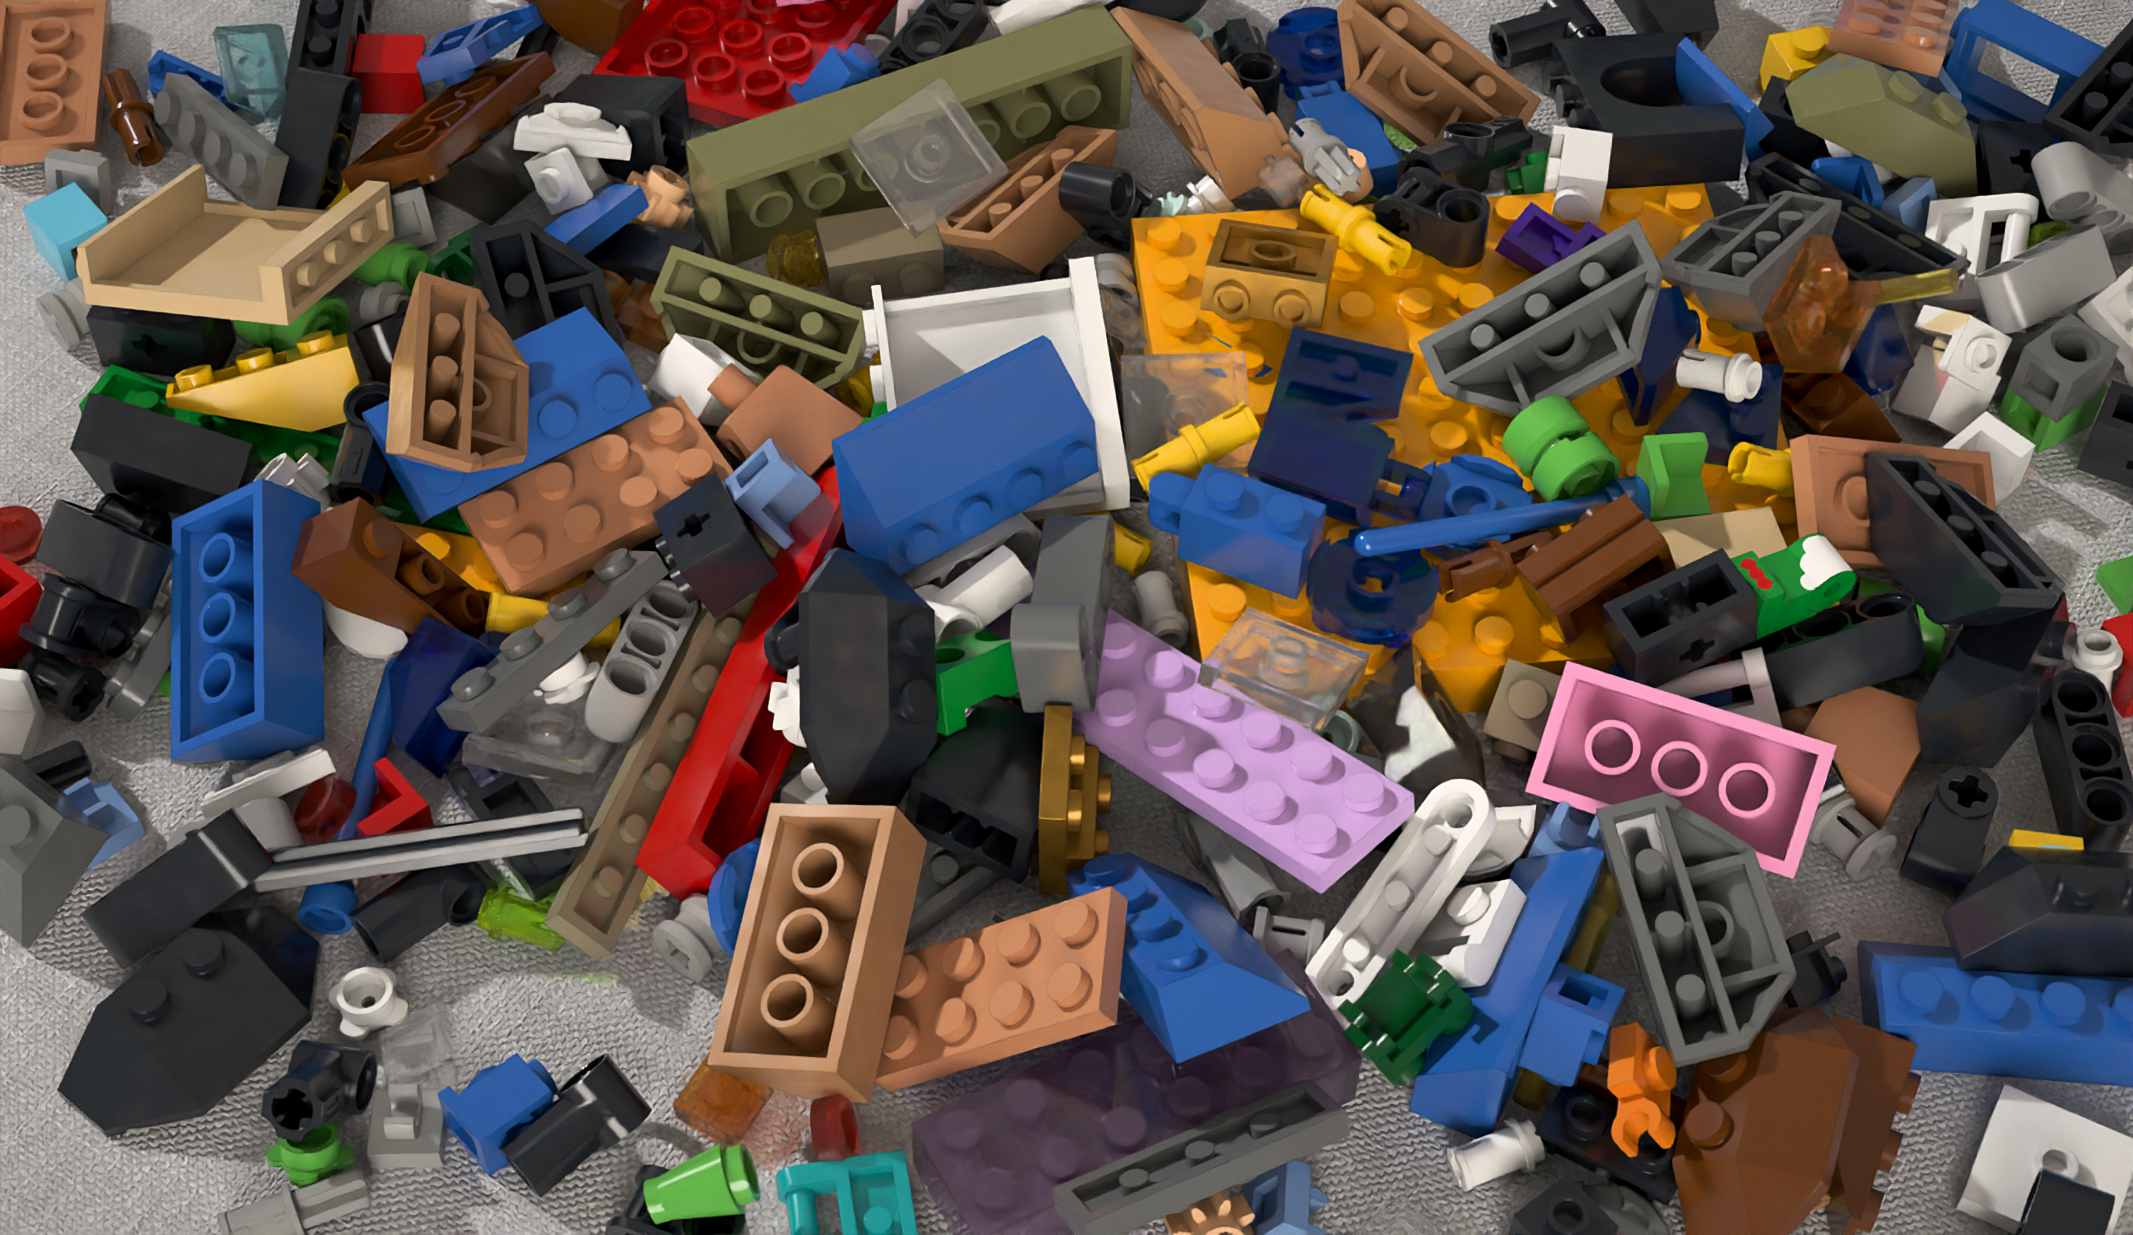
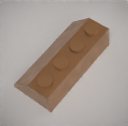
M1118 6L1109 11L1110 15L1133 43L1132 69L1144 98L1207 175L1222 190L1229 201L1290 168L1282 148L1283 145L1289 143L1282 123L1274 112L1266 115L1263 105L1252 87L1249 86L1243 90L1242 83L1233 66L1229 62L1221 64L1213 44L1207 37L1199 40L1184 23Z
M770 803L707 1065L712 1070L804 1099L871 1103L927 846V840L896 806Z

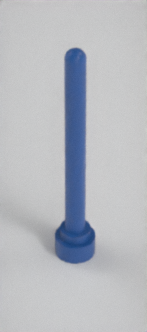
M1634 475L1610 479L1605 487H1600L1597 490L1596 495L1363 531L1355 538L1354 546L1360 555L1370 557L1577 524L1584 512L1598 503L1609 504L1625 493L1642 511L1645 518L1649 519L1651 501L1645 482L1641 477Z
M393 657L385 665L334 840L360 837L356 824L370 816L378 788L373 764L383 757H387L411 673L410 663L403 657ZM351 879L308 885L305 888L298 911L300 922L307 928L322 934L340 935L349 932L353 926L349 913L358 908L359 899L355 894V886Z

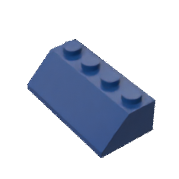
M586 307L578 309L513 341L529 366L528 454L523 463L465 473L447 471L386 453L389 400L362 413L420 526L653 408L624 351Z
M1044 335L831 440L847 545L858 554L886 562L899 576L1099 471L1095 420L1052 341Z
M261 478L172 520V548L175 551L172 556L171 759L179 762L263 760L287 750L294 753L325 740L322 596L290 573L303 521L321 514V503L319 501Z
M1588 847L1518 859L1508 879H1512L1527 896L1525 903L1488 982L1482 986L1460 987L1470 997L1475 1006V1012L1470 1022L1455 1034L1444 1035L1441 1033L1422 1052L1425 1058L1423 1068L1410 1081L1415 1084L1410 1112L1475 1139L1494 1133L1523 1068L1518 1066V1062L1540 997L1558 962L1568 965L1585 927L1603 862L1604 851Z
M1129 852L1120 855L1106 854L1088 861L1083 869L1064 876L1070 899L1110 886L1128 899L1120 992L1177 1064L1311 1011L1308 997L1205 886Z
M1859 940L1857 957L1863 1024L1918 1044L1910 1070L2133 1087V978L1958 969L1951 947Z

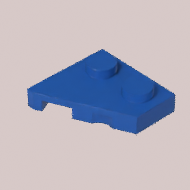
M536 1L439 33L416 62V67L424 85L442 79L444 84L448 86L476 74L474 68L544 23Z

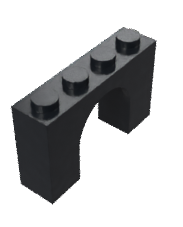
M1682 31L1552 40L1551 60L1544 61L1542 67V83L1544 92L1551 94L1556 103L1558 117L1564 118L1571 128L1613 133L1606 189L1739 181L1745 127L1730 104L1682 106L1685 104L1679 93L1675 72L1677 47L1685 38Z

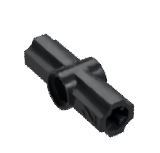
M1503 115L1482 124L1469 122L1449 123L1443 127L1441 140L1412 151L1409 157L1399 161L1397 180L1400 181L1401 176L1411 167L1420 166L1464 188L1476 190L1480 193L1485 192L1488 189L1489 177L1491 175L1516 166L1520 159L1531 154L1533 136L1525 129L1523 119L1509 115ZM1416 184L1414 188L1417 189L1420 184Z

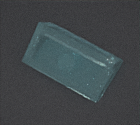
M269 23L216 26L212 33L227 102L272 120H277L282 114L287 95L284 83L289 62V53L282 26Z

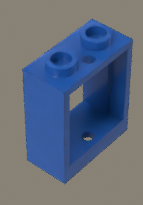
M1980 0L1972 9L1968 7L1963 8L1955 19L1950 30V37L1955 39L1952 50L1945 56L1942 67L1961 93L1960 102L1967 111V116L1965 117L1967 120L1979 125L1980 120L2042 123L2044 116L2106 48L2008 0ZM1987 40L2059 75L2049 106L1977 71ZM2051 137L2052 145L2061 143Z

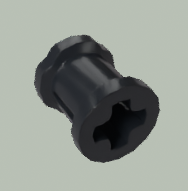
M40 646L33 647L25 655L18 670L28 673L37 697H43L57 705L59 712L72 722L83 721L89 717L102 702L106 693L102 690V687L107 677L102 674L101 670L92 665L81 667L67 659L66 655Z

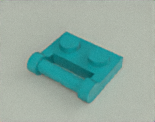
M904 1149L794 1165L781 1170L776 1175L778 1199L786 1204L790 1235H820L815 1200L820 1195L836 1193L842 1235H918Z

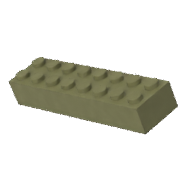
M1098 3L686 141L695 226L716 260L735 265L816 237L815 218L913 203L979 180L995 166L1032 145L1055 140V133L1068 125L1117 131L1128 128L1133 43L1103 4ZM848 170L849 173L841 175L840 172Z

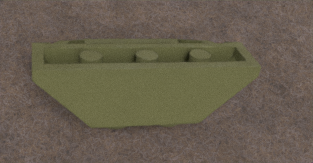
M1840 52L1792 81L1785 89L1796 126L1909 180L1914 176L1933 178L1936 193L1948 199L1978 197L1975 143L1965 118L1967 111L1963 104L1951 94L1941 92L1938 95L1922 87L1907 72L1898 70L1894 73L1874 62Z
M673 245L669 250L650 297V302L656 315L661 319L669 342H671L675 333L711 341L759 377L756 383L757 386L779 365H784L828 393L857 373L867 348L862 313L865 309Z

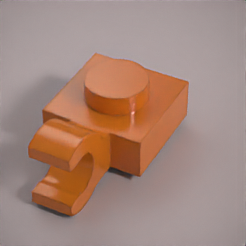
M1637 1022L1611 1029L1607 1088L1618 1099L1617 1116L1614 1119L1611 1130L1612 1138L1629 1158L1637 1156L1638 1140L1646 1130H1648L1650 1136L1662 1149L1672 1146L1676 1132L1675 1126L1670 1120L1671 1089L1675 1087L1677 1080L1675 1065L1669 1052L1663 1046H1658Z

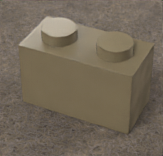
M929 200L815 218L817 260L829 298L850 305L873 302L871 286L881 285L883 300L945 289L944 248Z

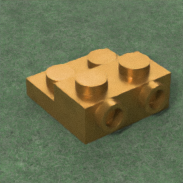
M1221 218L1205 264L1200 310L1215 312L1218 317L1231 321H1242L1249 317L1274 321L1278 326L1289 330H1304L1308 327L1321 328L1337 255L1339 236Z
M1045 705L1039 803V894L1069 895L1064 876L1083 869L1084 865L1091 859L1109 853V829H1096L1097 813L1110 814L1112 774L1099 773V747L1085 746V734L1072 733L1073 706Z

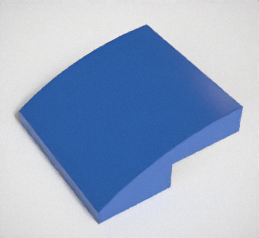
M1685 37L1678 44L1675 72L1680 96L1685 106L1730 104L1745 127L1741 164L1747 168L1749 163L1767 155L1758 143L1774 126L1759 107L1701 50Z
M612 184L597 188L592 191L593 198L590 201L566 210L546 225L543 231L567 244L582 256H585L650 207L640 186Z

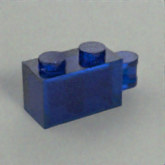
M1274 400L1247 465L1249 478L1327 505L1325 516L1370 530L1376 513L1405 522L1417 521L1433 481L1432 476L1426 471L1396 460L1395 439L1388 437V434L1380 427L1363 421H1355L1350 425L1329 418L1325 411L1306 402H1294L1293 405ZM1389 482L1402 486L1399 496L1385 492Z

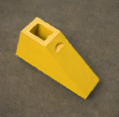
M323 330L297 339L296 348L273 354L270 347L245 352L235 358L236 365L213 371L209 364L185 369L175 375L176 382L167 385L165 399L168 407L313 432L347 422L343 411L344 400L347 394L356 386L363 384L347 333L333 337L330 330Z

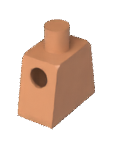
M730 363L707 388L718 401L732 412L723 422L714 439L743 463L763 443L771 438L812 477L834 456L831 440L859 427L864 421L858 413L784 365H779L757 386L733 363Z
M1866 686L1824 699L1820 707L1808 704L1779 713L1783 729L1837 746L1833 759L1844 777L1849 790L1848 794L1856 801L1855 809L1878 830H1881L1922 758L1915 712L1920 702Z

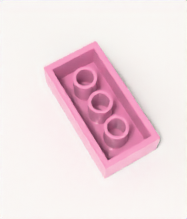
M1567 661L1525 792L1559 803L1563 801L1570 804L1571 807L1596 814V809L1666 792L1682 802V807L1711 820L1754 847L1762 869L1794 879L1837 746Z

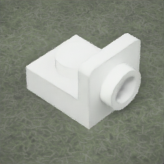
M562 148L550 153L541 152L524 163L535 183L538 194L545 202L551 215L586 204L593 198L592 191L609 182L598 158L572 155L568 148Z
M1925 304L1914 327L1935 338L1932 347L1945 350L1939 363V370L1972 389L1986 392L1989 389L2012 341V338L1972 315Z

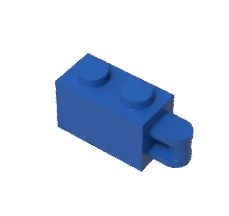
M1336 80L1311 87H1297L1295 90L1297 109L1294 130L1302 137L1304 132L1296 125V122L1303 118L1316 119L1328 135L1340 138L1347 148L1362 152L1367 160L1373 178V187L1370 193L1362 200L1351 205L1375 204L1383 196L1392 195L1398 187L1397 169L1398 163L1403 159V156L1397 146H1391L1385 135L1383 119L1347 91L1342 92Z
M1205 463L1196 481L1171 472L1160 473L1154 476L1149 483L1147 518L1153 527L1179 536L1178 558L1297 600L1321 553L1327 505Z

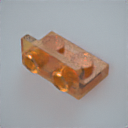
M1808 235L1762 317L1784 372L1833 374L1841 372L1884 294L1879 281H1848L1847 267L1840 260L1831 235Z

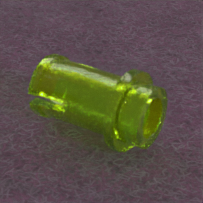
M505 886L501 891L491 888L486 893L479 910L477 925L479 928L488 930L489 938L498 940L504 935L546 948L553 953L559 952L565 941V938L556 931L543 928L540 925H546L543 921L550 906L515 896V889L509 886Z

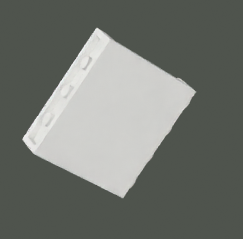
M1093 256L1069 259V277L890 302H883L881 285L871 286L874 309L864 310L862 313L867 348L879 346L882 365L870 366L875 403L887 402L889 412L1044 335L1052 341L1095 420L1099 471L1024 510L1022 513L1032 521L1045 519L1047 516H1069L1130 507V481Z

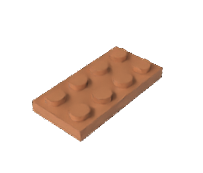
M0 0V165L44 162V156L54 148L79 152L82 149L100 152L105 100L102 79L107 73L112 17L110 0Z
M1844 0L1832 29L1827 50L1938 78L1950 39V30L1955 21L1960 1Z
M680 395L459 505L458 509L464 524L508 594L534 599L593 569L594 565L608 553L620 548L630 550L662 534L652 514L653 512L714 472H717L725 483V480L734 471Z
M1810 434L1789 440L1799 539L1809 534H1823L1853 570L1890 572L1872 552L1865 475V461L1869 452L1924 456L1937 466L1936 473L1939 476L1960 484L1997 513L1991 457L1988 452Z
M1110 886L903 954L875 1083L887 1092H893L1116 1025L1128 899Z

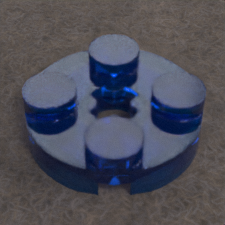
M1306 7L1293 10L1279 19L1277 29L1273 32L1269 31L1266 37V48L1268 53L1276 57L1281 64L1280 84L1283 85L1284 94L1290 99L1295 100V90L1297 87L1321 85L1331 80L1338 82L1342 92L1346 91L1337 10L1327 7ZM1320 49L1323 54H1315L1311 50Z
M1362 526L1350 529L1348 538L1338 540L1330 545L1331 538L1320 544L1310 560L1306 583V596L1312 608L1311 619L1314 625L1320 631L1334 633L1346 640L1361 644L1383 645L1387 648L1398 649L1411 643L1414 633L1424 627L1430 620L1435 609L1439 588L1438 571L1433 562L1430 568L1428 561L1420 555L1421 548L1370 557L1362 556L1355 549V538L1363 531L1383 528L1375 526ZM1369 578H1376L1381 581L1380 586L1384 591L1369 592L1363 590L1358 585H1365Z

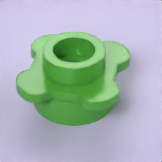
M327 1121L322 1127L316 1128L302 1141L279 1138V1144L272 1146L268 1150L267 1160L271 1167H279L289 1174V1182L292 1185L306 1187L331 1177L335 1169L350 1167L355 1161V1150L350 1145L340 1144L338 1128L331 1121Z

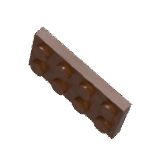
M547 51L475 68L476 74L469 79L443 87L340 173L350 193L367 180L389 182V189L393 191L409 180L418 179L420 184L424 185L435 182L449 174L452 170L449 163L455 158L466 155L480 147L483 143L480 137L485 132L494 130L512 119L510 111L515 106L527 103L540 95L541 90L539 86L556 72Z

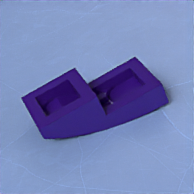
M1530 202L1502 236L1495 251L1524 269L1538 274L1602 238L1607 233L1589 221L1579 233H1576Z

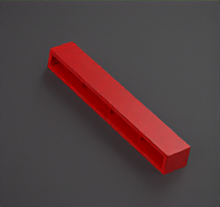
M835 466L812 476L818 483L821 493L791 521L789 530L795 542L786 550L781 546L779 547L773 560L779 576L761 587L634 864L680 902H683L691 893L698 892L707 895L712 875L726 855L754 841L795 747V744L784 737L782 730H775L773 728L775 713L768 710L772 682L786 683L787 679L778 675L770 666L765 656L764 635L768 628L798 600L799 593L814 571L823 563V558L829 550L841 548L857 553L847 545Z

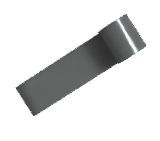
M1111 515L1047 516L1044 520L1031 604H1015L1012 609L1010 624L1012 658L1021 703L1025 713H1045V705L1073 706V712L1094 711L1115 566V529Z

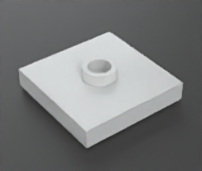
M2004 1084L1996 1100L1956 1209L2015 1234L2033 1182L2040 1168L2044 1167L2115 1195L2114 1208L2105 1235H2112L2133 1175V1138Z

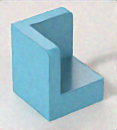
M75 182L22 208L36 249L66 283L78 277L71 250L109 224L107 217Z

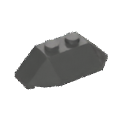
M1784 190L1769 196V203L1743 206L1707 220L1659 260L1664 270L1663 280L1710 319L1732 323L1735 329L1743 332L1768 331L1814 288L1841 212L1842 201Z
M1635 218L1418 341V344L1436 386L1442 395L1515 419L1522 410L1540 399L1561 395L1571 401L1639 364L1664 270L1641 223Z
M1666 792L1596 809L1620 913L1657 1031L1675 1067L1748 1050L1796 980L1797 975L1754 847L1711 820L1682 807V802Z

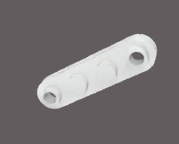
M1453 779L1440 784L1431 791L1309 962L1303 977L1304 991L1311 1003L1326 1018L1335 1021H1347L1337 1008L1346 999L1355 1004L1392 967L1387 957L1396 948L1407 956L1492 835L1496 825V811L1485 791L1475 782L1466 779ZM1472 816L1465 827L1454 828L1460 818ZM1346 982H1354V986L1347 993L1337 996V991L1341 985Z

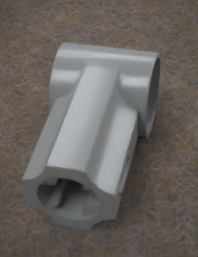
M1191 809L1178 813L1177 828L1188 858L1198 869L1204 867L1208 869L1239 924L1249 923L1254 927L1258 906L1268 907L1270 915H1276L1281 909L1290 904L1292 891L1276 864Z

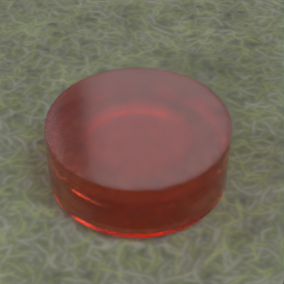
M24 506L0 508V553L17 566L34 560L33 557L44 531L39 516L32 509Z
M334 773L327 774L313 781L302 795L295 810L294 821L299 832L318 843L330 840L343 827L354 808L357 796L356 787Z
M841 1094L815 1098L810 1108V1131L818 1161H845V1158L859 1156L860 1136L858 1122L849 1099Z

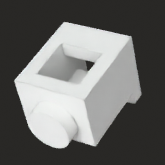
M1554 125L1544 184V192L1554 194L1552 216L1554 218L1585 223L1589 221L1592 224L1599 223L1608 180L1613 133Z

